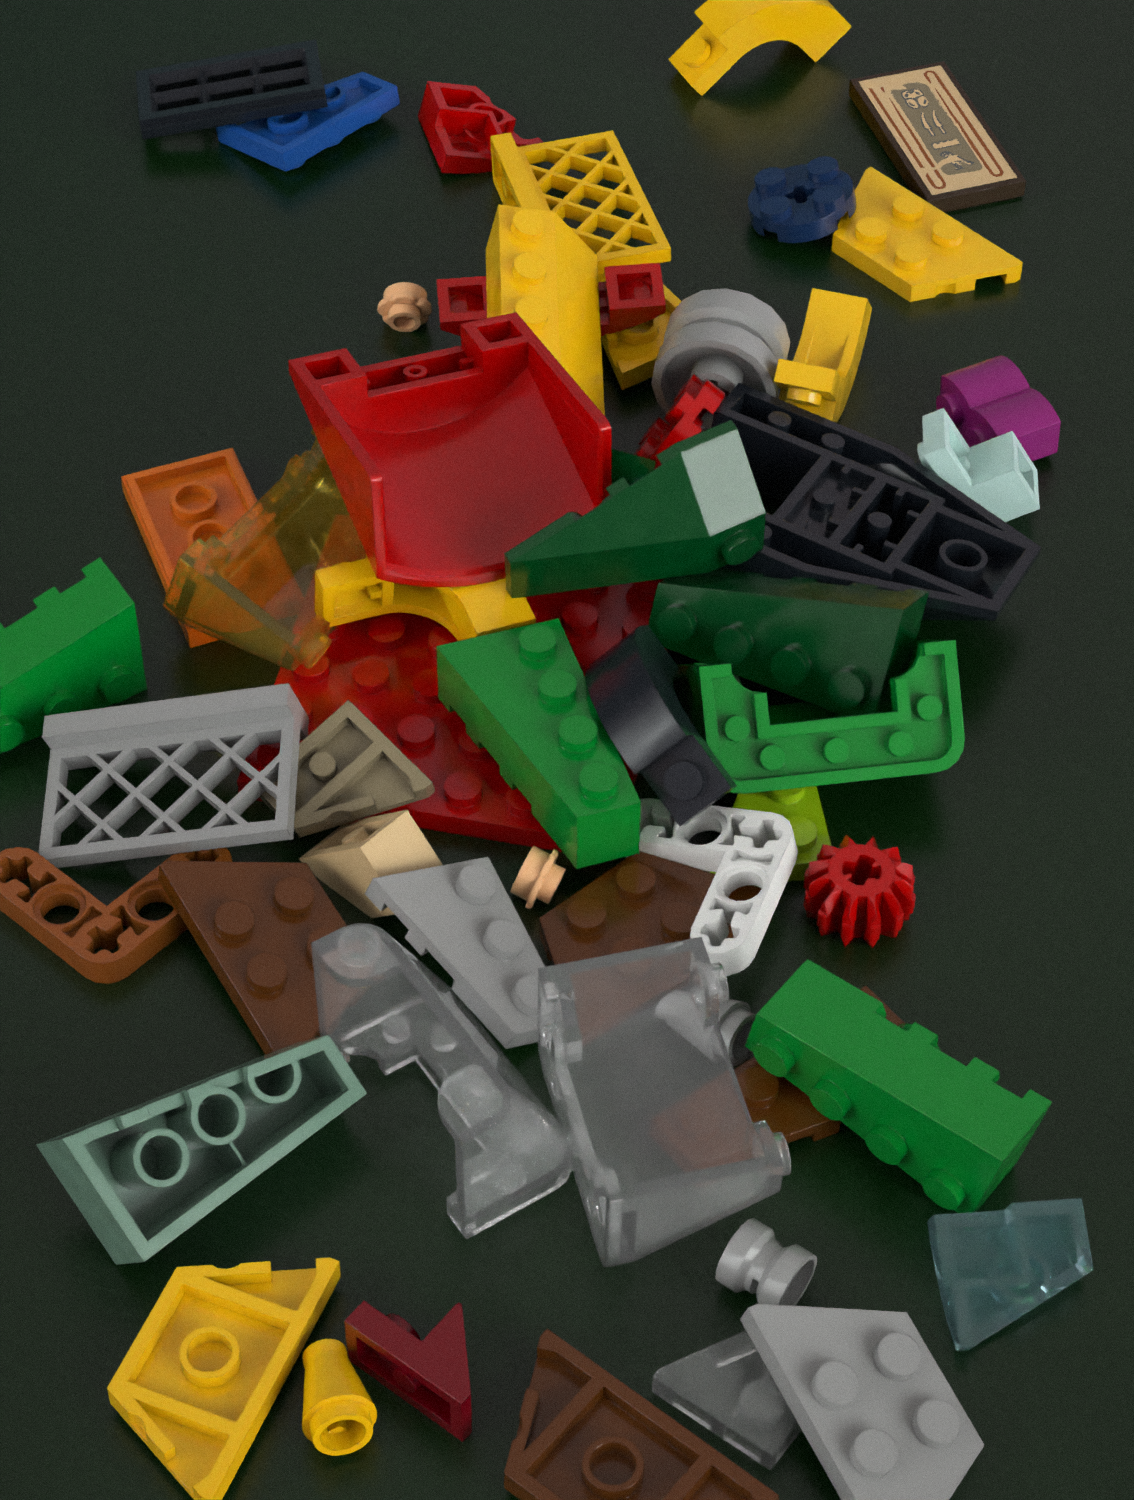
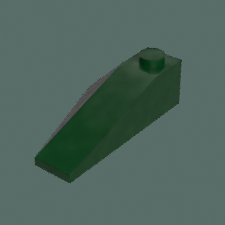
M729 420L673 444L656 455L662 465L631 485L622 477L606 488L610 495L585 515L578 512H568L504 553L506 590L511 598L709 573L727 564H741L750 559L756 552L762 550L764 547L766 511L738 429L733 421Z

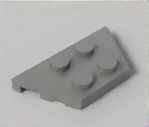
M755 1304L747 1308L740 1321L841 1500H949L981 1452L984 1443L907 1312Z

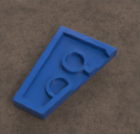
M360 72L324 85L328 107L251 120L239 125L235 123L216 127L218 141L287 172L299 168L307 159L327 147L339 144L347 135L364 125L378 121L381 115L400 105L398 87L365 72Z

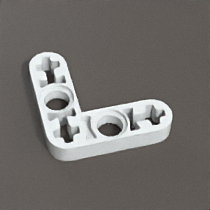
M640 799L639 851L703 871L716 872L690 932V939L699 967L705 973L713 976H730L740 973L755 958L797 860L798 849L790 821L783 815L773 812L711 805L687 824L679 826L660 799ZM713 830L721 833L717 839L704 845L689 843L694 835L703 831ZM745 885H754L761 888L756 896L745 901H735L728 898L734 890ZM727 923L731 924L734 938H727L729 933Z

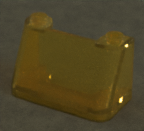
M312 429L311 434L316 437L315 432ZM317 437L311 451L306 450L300 457L295 454L288 461L283 477L220 539L214 535L206 542L198 538L179 557L163 603V609L182 624L290 671L295 670L301 664L307 669L312 668L329 648L332 640L328 636L337 628V626L329 627L330 622L319 614L316 616L314 611L315 570L331 567L341 562H352L366 558L364 547Z

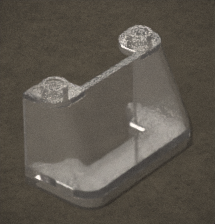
M354 923L311 942L320 1037L329 1035L347 1063L350 1062V1055H364L377 1060L378 1066L385 1076L415 1060L437 1088L439 1117L445 1128L455 1139L457 1190L446 1198L447 1215L465 1239L476 1235L552 1193L567 1181L572 1171V1142L567 1132L449 985L385 930L369 923Z
M702 937L538 968L537 1041L541 1066L597 1252L603 1266L606 1268L635 1262L780 1192L782 1176L791 1174V1158L783 1133L781 1131L772 1133L765 1120L752 1122L718 1026L719 1005L727 1004L729 1001L726 974L720 962H710Z

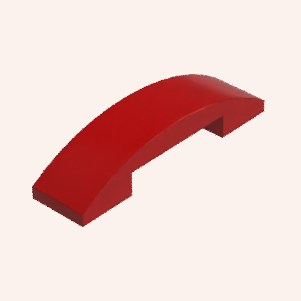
M660 263L604 267V282H598L601 336L635 327L666 313ZM486 276L436 279L440 330L461 336L460 324L487 318Z

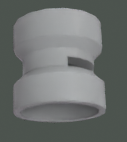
M751 1218L740 1226L727 1244L719 1260L715 1279L735 1293L745 1290L751 1294L756 1293L758 1304L796 1306L813 1277L817 1265V1257L798 1244L782 1247L783 1245L776 1240L772 1228L755 1218Z

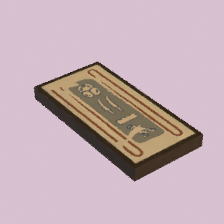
M944 61L850 79L849 96L912 193L943 212L1024 196L1025 178Z

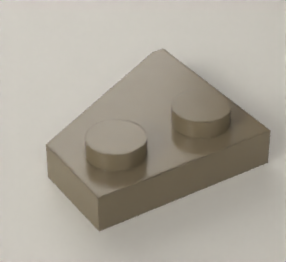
M347 700L299 743L294 833L301 838L426 799L435 792L433 782L358 708ZM278 779L273 783L276 786L278 784ZM265 791L259 798L276 813V799Z

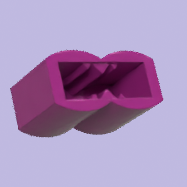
M999 355L941 376L940 395L936 398V409L944 408L969 447L1013 431L1031 461L1057 453L1061 421L1055 409L1040 392L1030 388L1020 369L1009 358Z

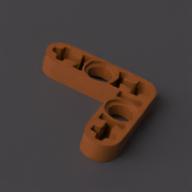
M23 847L8 848L0 852V910L81 975L95 983L110 984L125 979L188 929L158 880L159 866L106 906L39 853ZM227 848L177 853L164 861L233 862L231 853ZM28 877H29V882H30L31 891H32L33 894H34V895L32 896V898H31V895H30V890H29V888H28L26 885H24L22 882H20V881L25 880V879L28 878ZM153 902H165L174 908L168 916L158 920H147L138 914L144 906ZM58 906H72L79 910L78 915L67 923L54 924L44 919L49 910ZM123 926H127L128 929L123 931ZM101 946L103 950L95 954V949ZM118 946V951L114 953L110 952V950Z

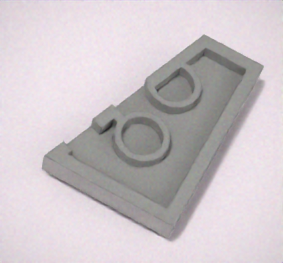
M489 857L372 879L365 895L380 911L388 907L409 930L405 939L421 956L429 952L454 979L451 988L453 992L505 1049L564 1036L573 1020Z

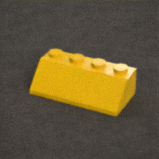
M498 204L486 246L487 318L517 312L605 416L597 255L554 211Z

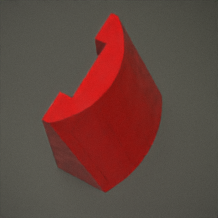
M517 312L460 324V346L361 367L347 348L288 360L291 379L377 579L420 587H460L506 578L504 553L568 512H578L585 515L599 506L610 495L606 490L612 484V429L610 422Z

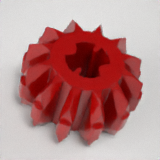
M848 835L844 837L839 848L823 844L820 853L817 854L816 861L809 862V868L806 869L803 888L806 889L804 896L806 917L817 919V926L821 936L835 932L841 933L845 947L853 938H863L872 948L877 940H879L880 934L896 938L899 930L902 929L903 921L909 920L910 914L914 911L916 894L913 893L915 882L913 865L901 862L898 846L884 850L878 849L874 835L865 845L856 844Z

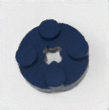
M828 156L817 157L808 164L794 165L784 169L769 167L759 171L754 177L755 188L748 197V208L754 230L763 237H765L763 229L777 233L778 242L784 243L808 242L830 235L838 230L837 220L843 217L846 212H848L850 219L855 213L857 205L851 177L839 169L838 161L835 158Z

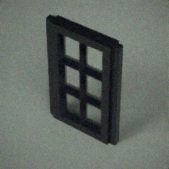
M316 39L136 71L139 122L143 140L328 107Z

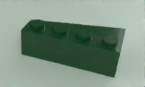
M716 569L709 573L666 578L659 582L648 626L666 649L708 665L731 663L732 674L837 714L848 716L893 710L890 678L902 675L908 670L929 591L906 589L904 592L878 589V585L853 583L850 586L817 583V579L793 577L789 580L764 577L763 573Z

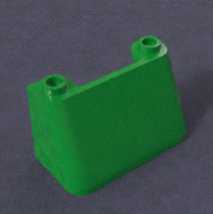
M916 640L908 670L902 675L890 678L893 710L848 716L837 714L808 702L768 705L767 693L751 691L743 687L740 678L732 674L731 663L708 665L701 662L677 665L685 676L678 681L683 709L698 733L737 785L730 791L731 793L747 794L937 773L947 770L954 765L964 750L965 732L956 640Z

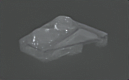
M746 1330L659 1368L652 1376L653 1393L769 1470L773 1468L802 1431Z

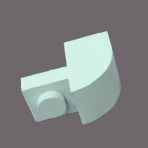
M944 408L922 416L923 442L918 443L917 450L921 464L1004 522L1040 509L1037 469L1013 431L969 447Z

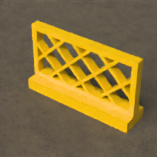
M613 130L517 147L511 132L490 136L493 182L503 205L554 211L562 220L566 217L582 222L577 229H571L596 253L598 275L604 274V267L665 263L671 261V247ZM607 152V155L601 161L584 156L592 153ZM550 162L555 165L548 170L531 164ZM570 169L587 175L580 180L565 174ZM602 179H606L620 185L613 190L597 184ZM551 188H554L560 191L567 192L568 194L563 199H560L551 195H547L546 193ZM586 198L601 204L596 209L580 205L579 202ZM616 208L635 214L628 220L611 213ZM597 228L614 232L615 235L609 240L592 233ZM633 238L650 243L651 245L632 247L625 244Z

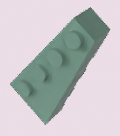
M325 1035L294 1043L36 1144V1146L116 1265L145 1262L365 1096L367 1092L331 1037Z

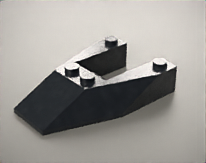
M738 383L714 413L711 428L729 420H732L737 427L758 490L784 501L773 515L766 513L763 549L741 564H727L718 569L763 573L764 577L789 580L793 577L817 579V583L850 586L853 583L878 585V589L904 592L906 589L929 591L922 620L995 621L1039 557L1041 547L896 447L741 383Z

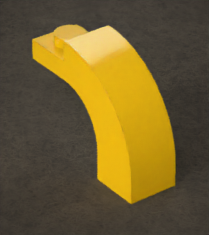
M707 0L694 12L703 24L668 60L691 87L703 96L744 54L761 44L777 40L792 42L798 45L816 63L852 26L828 0Z
M812 288L801 338L793 361L778 360L774 383L780 389V400L833 422H838L851 392L872 313V306L867 298Z
M367 554L365 559L341 562L331 567L315 570L314 611L322 629L388 613H411L440 623L455 636L457 641L536 623V617L526 597L511 598L506 590V578L460 587H420L398 584L377 579Z

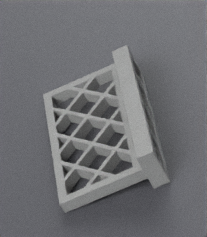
M289 683L44 716L42 738L51 750L39 854L55 867L62 868L293 839L299 742L308 736L309 717ZM280 743V753L261 772L244 760L259 745ZM218 751L223 755L198 780L183 768L198 753ZM157 759L162 763L137 788L122 777L137 761ZM97 767L101 770L78 794L73 795L66 788L68 770ZM237 767L252 780L225 804L211 791ZM176 775L190 788L163 812L149 799ZM278 779V784L276 786L273 783ZM116 783L128 796L102 820L88 807L111 785ZM265 791L276 799L275 820L248 823L240 816ZM203 799L219 811L201 829L184 830L178 824ZM141 807H144L157 819L138 837L123 838L116 832ZM81 814L96 826L78 844L60 846L61 833Z

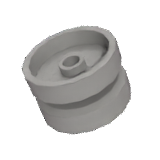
M727 288L702 290L683 299L670 315L663 345L660 347L654 365L651 385L657 403L667 414L674 405L673 399L693 374L702 381L707 378L725 392L723 400L738 383L777 398L779 387L774 383L778 360H787L790 348V339L785 323L771 306L751 294ZM709 411L701 418L704 421L700 427L702 428L701 432L711 428L714 414L712 415Z

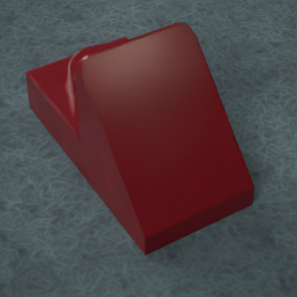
M363 1301L344 1321L347 1354L350 1362L464 1442L472 1433V1408L462 1304L458 1302L421 1341L416 1330L405 1319L394 1313H388L385 1316L366 1301Z

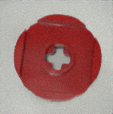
M693 374L673 399L674 405L670 408L664 420L658 417L639 441V448L633 455L655 460L654 470L662 464L656 455L677 442L699 434L702 431L700 427L704 422L701 418L707 411L712 415L715 413L725 396V392L707 378L702 381Z

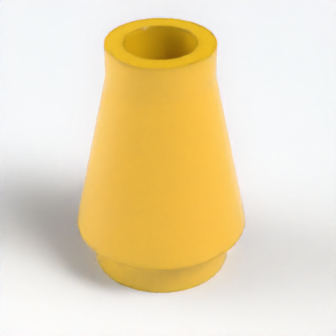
M336 1339L318 1340L310 1344L302 1355L305 1369L302 1431L306 1438L313 1442L315 1448L323 1454L332 1456L350 1454L361 1449L370 1441L373 1435V1426L377 1419V1409L352 1366L345 1345Z

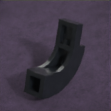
M648 625L639 626L588 665L585 671L586 685L591 701L604 728L634 775L641 773L677 824L682 826L690 822L737 785L698 733L677 698L673 685L685 677L650 627Z

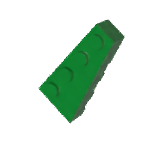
M101 557L81 569L85 578L62 593H59L54 586L33 599L37 607L35 610L6 628L0 622V753L10 751L18 745L41 736L43 733L44 716L106 708L147 690L135 603Z
M559 618L436 646L438 699L450 713L456 711L465 722L466 733L479 749L485 747L500 766V775L512 790L518 788L531 804L532 815L574 867L579 869L639 854L641 801L617 748L594 708L587 689L585 676Z
M809 959L797 969L756 1014L745 1043V1047L753 1052L757 1062L767 1072L777 1077H785L809 1096L812 1105L823 1116L834 1121H841L865 1140L869 1150L879 1160L886 1164L900 1167L922 1185L926 1195L935 1204L944 1209L956 1211L967 1221L972 1218L1018 1162L1052 1104V1101L1031 1089L1023 1098H1020L996 1084L999 1080L1000 1071L977 1057H974L966 1066L943 1053L938 1046V1035L917 1022L913 1024L902 1023L897 1026L886 1019V1011L882 1002Z

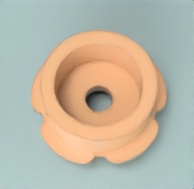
M399 282L388 286L384 290L383 299L378 303L377 311L382 315L383 321L392 329L399 332H411L417 330L428 321V315L432 313V305L427 300V292L423 287L414 283Z
M533 845L510 891V893L527 901L525 908L531 909L536 899L549 904L566 871L565 868L555 864L559 855L556 849H553L550 854Z

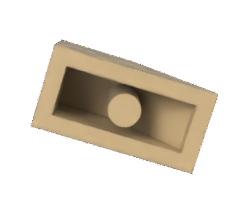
M408 810L358 819L342 824L299 858L302 863L308 864L318 879L371 918L395 915L388 907L380 911L365 895L373 878L443 865Z

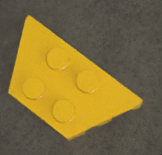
M873 167L865 170L855 189L857 204L855 213L849 219L848 212H846L838 223V230L833 233L832 252L909 302L935 298L942 293L957 294L975 290L976 279L1000 275L1005 284L1015 283L1021 279L1023 265L1021 260Z
M330 1257L316 1258V1268L272 1271L271 1261L240 1263L228 1269L217 1268L213 1265L176 1267L109 1383L107 1391L110 1404L194 1500L223 1499L341 1278L340 1261Z

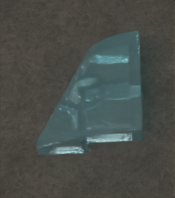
M1082 1198L1011 1203L1005 1210L939 1214L933 1215L927 1222L941 1299L956 1351L974 1348L991 1335L1024 1316L1041 1303L1094 1270Z

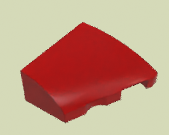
M427 81L418 119L441 173L470 174L492 172L490 136L511 132L517 147L543 143L539 137L523 139L513 130L517 119L506 110L495 106L491 102L490 97L478 87Z

